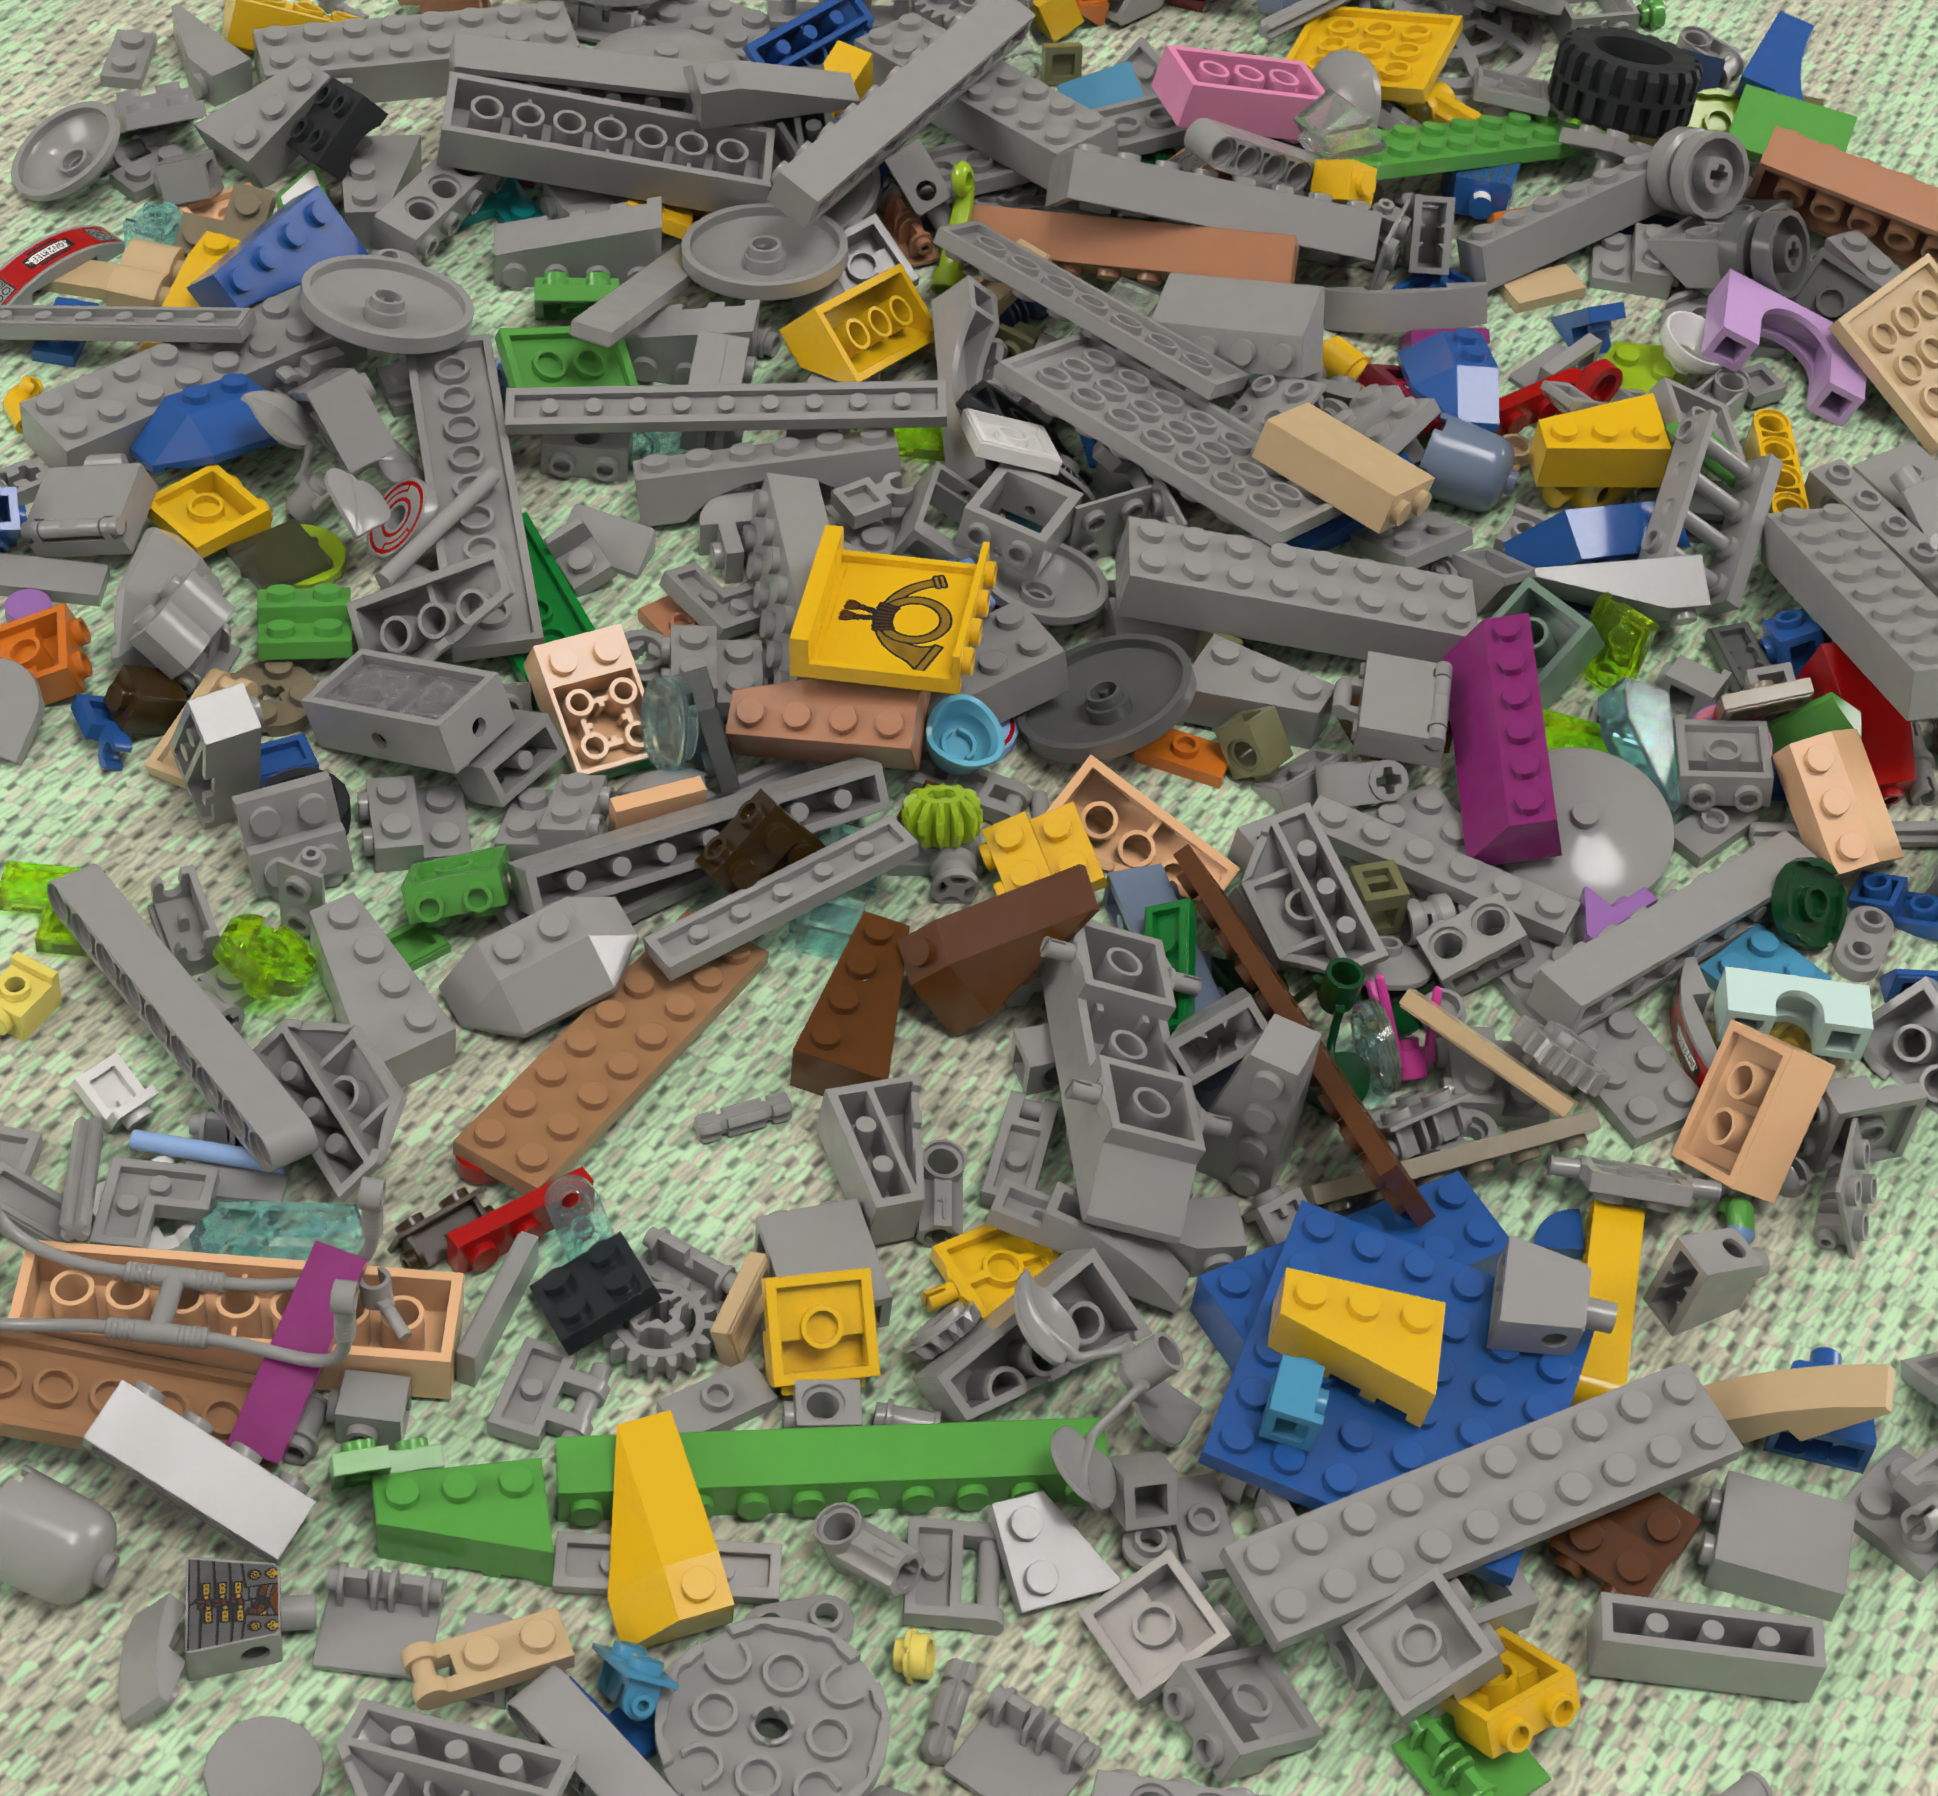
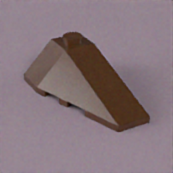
M1078 864L936 919L897 940L910 986L950 1034L959 1037L996 1018L1007 1007L1005 1001L1021 984L1028 985L1038 975L1035 971L1036 968L1047 958L1041 957L1040 946L1045 936L1069 942L1099 911V907L1086 866Z

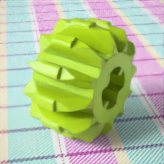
M944 783L935 786L927 784L924 788H915L904 798V808L901 809L904 828L924 848L938 847L942 850L944 847H953L957 849L961 844H970L975 841L976 836L980 835V825L983 824V809L980 808V798L976 796V791L970 788L963 789V786L959 784L953 786L945 785Z

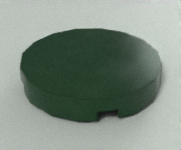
M1801 857L1786 863L1776 876L1772 890V914L1776 928L1784 941L1797 950H1823L1827 948V944H1829L1831 939L1839 937L1846 921L1847 893L1844 885H1838L1834 875H1839V873L1832 864L1823 858Z

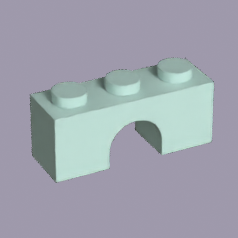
M1725 966L1713 998L1716 1042L1722 1041L1731 1019L1767 1035L1770 1034L1774 1023L1788 1022L1799 1026L1808 1034L1811 1040L1813 1055L1860 1061L1874 1030L1870 988L1868 985Z

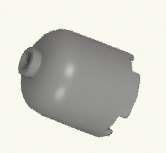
M24 1465L21 1469V1476L24 1479L18 1482L9 1478L0 1490V1582L57 1606L72 1605L87 1596L96 1585L102 1588L106 1587L115 1574L120 1562V1556L113 1553L117 1543L116 1522L111 1513L98 1503L40 1471Z

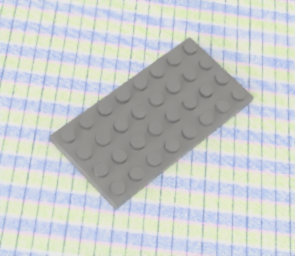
M1080 332L998 361L993 377L1006 384V388L1011 393L1034 401L1040 405L1041 410L1047 415L1062 418L1075 426L1076 432L1080 435L1096 439L1108 446L1110 452L1116 457L1131 460L1144 468L1145 473L1149 477L1158 481H1165L1180 490L1181 496L1185 499L1201 503L1213 510L1216 517L1228 524H1236L1251 533L1252 539L1262 540L1270 546L1275 543H1284L1345 514L1252 458L1251 456L1261 432L1211 402L1191 397L1185 392L1186 387L1174 380L1166 381L1156 377L1150 372L1151 367L1145 363L1121 357L1115 352L1116 347L1106 341L1090 339Z

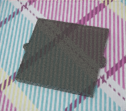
M295 519L225 547L228 557L240 569L241 577L248 578L257 589H267L275 584L292 586L334 568L333 560L318 545V538L311 537Z

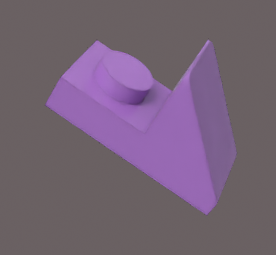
M1585 886L1579 899L1581 903L1575 918L1576 944L1581 941L1585 943L1598 937L1608 925L1613 923L1619 925L1628 920L1640 907L1646 906L1649 908L1656 904L1658 898L1643 887L1628 898L1621 896L1610 906L1593 890Z

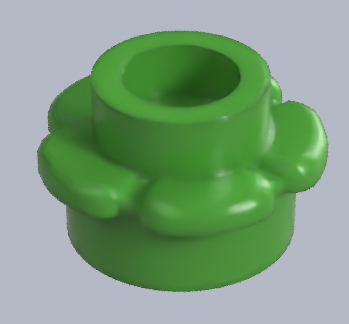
M1642 0L1641 4L1636 6L1640 12L1638 21L1640 27L1648 26L1649 30L1654 32L1655 28L1664 26L1666 11L1662 0Z

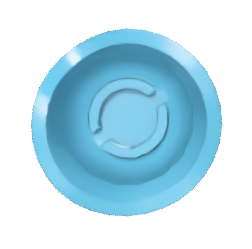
M966 694L949 696L941 700L928 717L925 730L928 753L933 763L942 771L952 775L965 776L995 763L1000 758L1005 745L1003 730L993 712L979 699Z

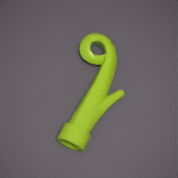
M962 160L954 165L951 172V186L955 199L949 225L972 221L975 178L970 164ZM945 249L942 250L939 266L933 272L930 288L936 294H942L966 277V274L963 272L964 263L948 258L945 255Z

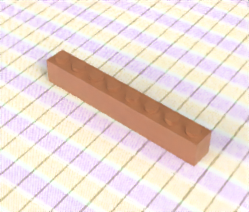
M978 204L973 206L972 221L978 220L1015 242L1022 238L1051 255L1053 264L1078 278L1081 277V273L1097 274L1096 278L1103 281L1119 282L1121 277L1137 278V282L1143 285L1159 286L1161 281H1167L1169 274L1174 272L1294 284L1299 252V243L1296 235Z

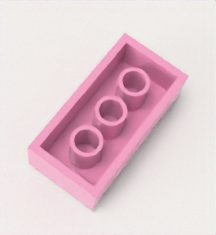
M1167 44L1151 84L1152 89L1174 120L1176 126L1182 130L1187 131L1189 126L1197 119L1209 118L1264 137L1279 138L1294 144L1301 141L1316 143V139L1321 133L1333 102L1304 61Z

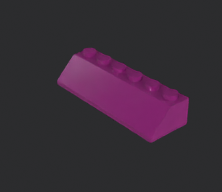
M1529 613L1483 619L1443 656L1444 661L1451 663L1453 666L1449 710L1466 855L1489 865L1562 856Z

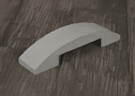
M1446 283V287L1388 290H1366L1365 286L1325 288L1324 329L1356 333H1407L1413 329L1466 328L1487 324L1488 283Z

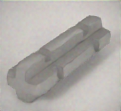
M780 1091L766 1095V1101L761 1102L760 1098H755L720 1108L721 1113L717 1115L714 1110L701 1113L694 1117L695 1132L700 1142L706 1144L722 1139L721 1134L723 1133L731 1137L766 1127V1121L771 1120L772 1124L788 1121L792 1118L793 1109L791 1101L786 1092Z
M952 1658L946 1664L942 1684L939 1687L919 1753L921 1760L928 1764L944 1767L951 1758L954 1749L953 1745L958 1736L977 1671L975 1665L969 1661Z

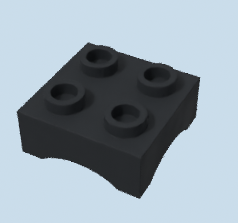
M332 77L330 82L323 85L316 93L314 104L307 115L295 123L291 130V137L286 145L315 166L317 165L339 181H342L350 169L352 154L360 140L372 129L381 126L388 113L363 94Z

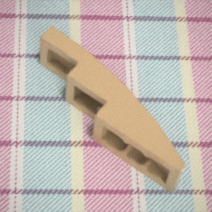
M1890 1364L1824 1365L1781 1369L1735 1377L1707 1384L1703 1387L1736 1437L1743 1444L1785 1430H1789L1799 1441H1804L1892 1413L1896 1370Z

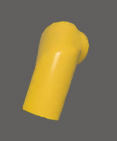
M34 376L22 377L20 384L15 385L7 393L3 401L4 410L18 434H23L19 403L41 394L44 390L42 382Z

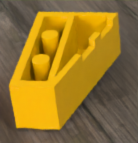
M1654 393L1539 419L1528 460L1536 487L1660 488L1672 448Z

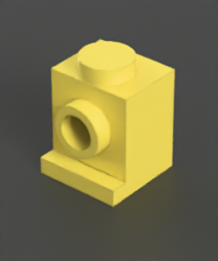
M17 951L11 957V965L0 975V1035L8 1033L24 1042L62 1004L58 972Z

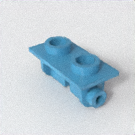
M615 1639L612 1647L593 1643L592 1649L603 1658L597 1677L598 1688L614 1704L619 1705L618 1707L630 1719L640 1721L650 1717L656 1709L662 1687L678 1690L679 1684L663 1671L664 1663L646 1656L648 1651L646 1648L620 1639Z

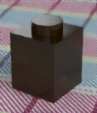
M125 664L121 667L103 698L104 703L121 731L165 735L186 705L187 700H189L176 677L171 680L159 668Z

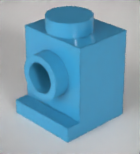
M1286 1354L1282 1355L1272 1380L1258 1436L1305 1451H1312L1323 1426L1324 1412L1330 1392L1320 1388L1325 1366H1321L1310 1358H1295Z

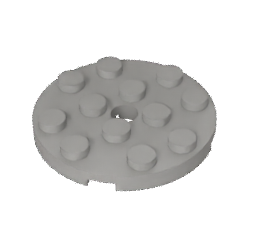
M782 1617L753 1618L727 1625V1631L710 1638L701 1645L697 1641L678 1659L668 1674L679 1684L678 1690L662 1687L655 1712L654 1735L656 1754L662 1774L666 1782L679 1796H868L882 1772L889 1740V1712L880 1682L877 1683L871 1672L860 1660L861 1654L853 1646L836 1634L815 1624ZM772 1717L782 1720L787 1725L788 1731L780 1738L771 1739V1742H766V1738L756 1730L757 1724L763 1719Z

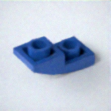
M1861 872L1848 898V907L1852 909L1859 906L1876 907L1884 911L1892 919L1895 928L1916 937L1938 941V896L1909 892L1908 877L1881 872Z

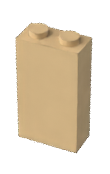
M1309 402L1266 419L1251 456L1378 534L1394 526H1400L1415 516H1421L1432 499V494L1429 493L1435 477Z

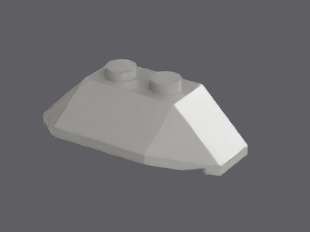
M156 527L147 528L117 589L114 617L116 645H112L111 660L119 671L123 664L157 668L129 641L137 630L132 625L133 621L148 605H157L161 597L156 592L171 575L176 573L182 577L194 569L221 595L224 589L220 585L219 579L211 572L203 558L175 533Z
M1310 802L1266 818L1261 829V835L1242 878L1241 888L1280 965L1325 973L1329 962L1336 958L1351 959L1357 962L1362 969L1389 960V955Z
M565 897L477 941L439 985V989L461 1028L470 1031L477 1029L493 1034L527 1038L615 993L627 968L632 951L635 950L639 941V937L616 897Z
M285 1018L252 1050L310 1119L319 1143L318 1151L313 1153L312 1156L338 1198L345 1201L360 1187L363 1176L370 1177L382 1166L406 1105L407 1097L361 1027L354 1024L301 1021Z
M363 1698L336 1743L338 1754L355 1796H562L579 1763L578 1754Z

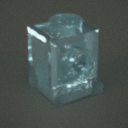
M147 201L132 219L126 218L123 221L125 248L133 238L147 240L148 237L154 239V242L174 246L183 212L170 202L155 204Z

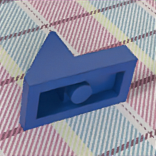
M1624 302L1587 307L1551 317V322L1568 347L1588 333H1591L1602 340L1599 354L1607 353L1611 348L1609 330L1612 329L1611 322L1626 318Z

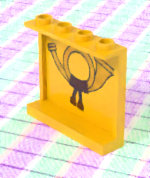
M825 525L789 637L790 676L959 695L964 676H972L975 648H972V646H980L983 629V619L979 617L987 618L989 612L990 590L987 589L994 590L996 585L997 562L990 561V542L983 541L977 564L844 550V526Z

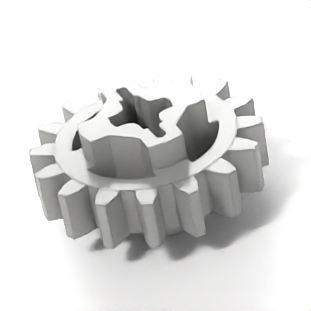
M1524 1015L1521 1016L1509 1033V1036L1513 1038L1512 1041L1521 1046L1522 1050L1526 1052L1521 1059L1523 1063L1560 1090L1564 1088L1570 1091L1572 1087L1577 1086L1584 1093H1589L1596 1097L1611 1078L1607 1071L1593 1059L1598 1053L1597 1049L1560 1022L1555 1023L1549 1020L1547 1025L1543 1026L1536 1019H1531Z
M646 1272L662 1300L630 1319L628 1329H624L623 1323L602 1336L603 1348H610V1361L613 1364L627 1360V1374L630 1376L634 1375L641 1368L646 1370L648 1381L653 1382L658 1371H665L670 1381L676 1380L677 1368L682 1366L685 1370L693 1373L696 1371V1357L706 1360L710 1357L711 1343H713L710 1330L716 1319L715 1305L707 1304V1291L704 1288L693 1293L690 1292V1278L685 1277L678 1284L671 1283L670 1272H664L660 1281L653 1282L651 1276ZM693 1322L694 1329L690 1336L687 1337L685 1333L688 1332L689 1324Z

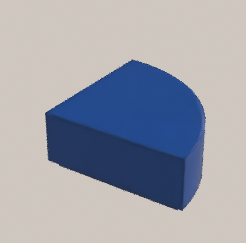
M1580 1209L1562 1210L1547 1217L1539 1226L1533 1243L1572 1259L1582 1260L1585 1245Z

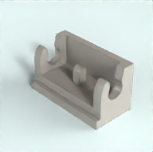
M192 864L179 868L177 877L179 885L172 890H164L161 878L156 876L151 883L152 904L148 905V911L157 936L190 976L205 973L222 963L220 934Z

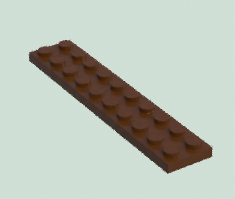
M1187 844L1174 853L1173 856L1183 872L1176 876L1178 881L1192 900L1200 896L1201 899L1196 902V909L1211 930L1216 926L1220 927L1215 932L1216 935L1214 937L1229 959L1232 960L1237 956L1240 958L1234 962L1236 965L1234 968L1250 991L1257 987L1259 988L1254 993L1256 996L1254 999L1267 1019L1270 1021L1275 1013L1314 1030L1228 896L1191 846ZM1320 1040L1310 1080L1311 1087L1314 1088L1321 1084V1086L1315 1089L1319 1094L1317 1098L1334 1122L1342 1117L1337 1122L1340 1127V1134L1356 1156L1359 1155L1358 1157L1363 1163L1361 1164L1363 1170L1377 1190H1381V1193L1396 1215L1399 1217L1407 1212L1420 1228L1435 1218L1436 1215L1322 1040Z

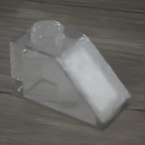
M1330 88L1293 118L1301 132L1297 138L1304 149L1311 155L1317 152L1325 159H1347L1382 152L1387 148L1373 119Z

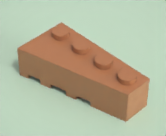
M815 678L736 689L732 691L725 734L736 755L838 763L859 756L880 762L883 768L919 771L931 691Z

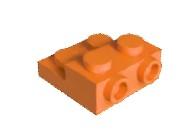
M65 602L0 625V658L13 660L34 675L40 686L45 706L85 692L84 679L91 677L93 670L87 654L83 651V646L91 643V635L85 621L81 617L76 618Z

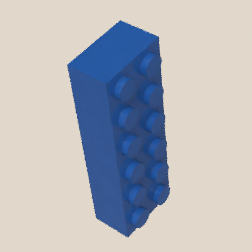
M1459 1171L1417 1187L1436 1215L1435 1218L1420 1228L1407 1212L1398 1217L1387 1200L1345 1216L1492 1276H1495L1496 1264L1509 1238ZM1285 1241L1198 1276L1190 1312L1232 1372H1234Z

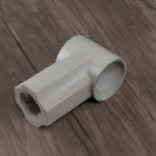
M945 1139L934 1140L923 1148L925 1200L916 1230V1241L922 1242L927 1248H932L936 1244L963 1234V1173L967 1159L965 1152L959 1145Z
M846 1502L834 1503L827 1506L817 1516L814 1523L816 1538L831 1566L838 1573L857 1575L893 1597L903 1593L909 1594L920 1581L921 1568L925 1562L921 1552L864 1520L859 1509L853 1504Z

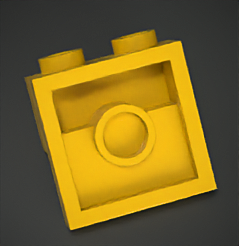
M215 463L156 492L147 518L160 529L177 534L202 558H205L224 547H227L237 555L261 542L265 536L272 532L271 522L273 515L270 507L263 499L256 498L243 487L235 475H229Z
M1073 801L1030 820L1024 811L981 829L986 840L985 843L978 845L981 856L988 871L997 869L1001 881L993 884L997 896L1078 864L1086 866L1094 892L1108 886Z
M870 1267L761 1278L766 1331H762L766 1378L770 1386L781 1387L782 1396L794 1394L795 1380L860 1379V1388L866 1387L865 1377L881 1376Z
M1503 1626L1496 1629L1495 1632L1506 1649V1652L1500 1655L1505 1672L1458 1702L1451 1695L1436 1705L1454 1717L1458 1737L1491 1759H1495L1509 1751L1512 1753L1524 1751L1530 1745L1534 1735L1552 1726L1558 1728L1567 1726L1576 1716L1577 1710L1581 1709L1575 1670Z

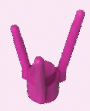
M1376 974L1375 982L1373 980L1366 982V989L1371 1008L1372 1005H1378L1382 1009L1380 1012L1383 1011L1386 1014L1387 1020L1391 1025L1400 1060V1081L1427 1077V1064L1437 1062L1435 1047L1437 1032L1427 1026L1424 1046H1419L1418 1037L1398 1038L1384 975ZM1436 986L1433 989L1431 1000L1440 1006L1442 988Z

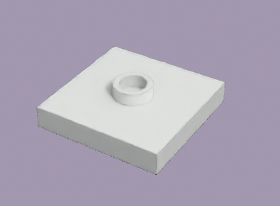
M963 408L959 424L976 457L1058 476L1063 461L1044 426L970 408Z

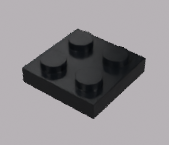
M621 1231L608 1239L598 1241L585 1253L561 1267L550 1270L542 1279L529 1286L569 1356L662 1300Z

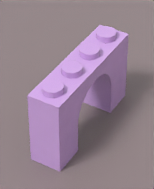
M1732 269L1726 273L1708 296L1701 355L1737 373L1759 346L1760 337L1768 338L1789 350L1804 367L1809 381L1806 410L1842 427L1865 401L1866 375L1828 328L1833 322Z

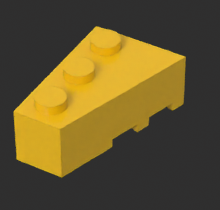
M1286 1267L1273 1301L1267 1347L1282 1355L1286 1354L1295 1358L1306 1357L1315 1360L1321 1366H1325L1324 1377L1329 1378L1333 1374L1361 1389L1359 1396L1375 1403L1377 1398L1406 1413L1407 1417L1405 1420L1421 1428L1436 1396L1446 1303Z

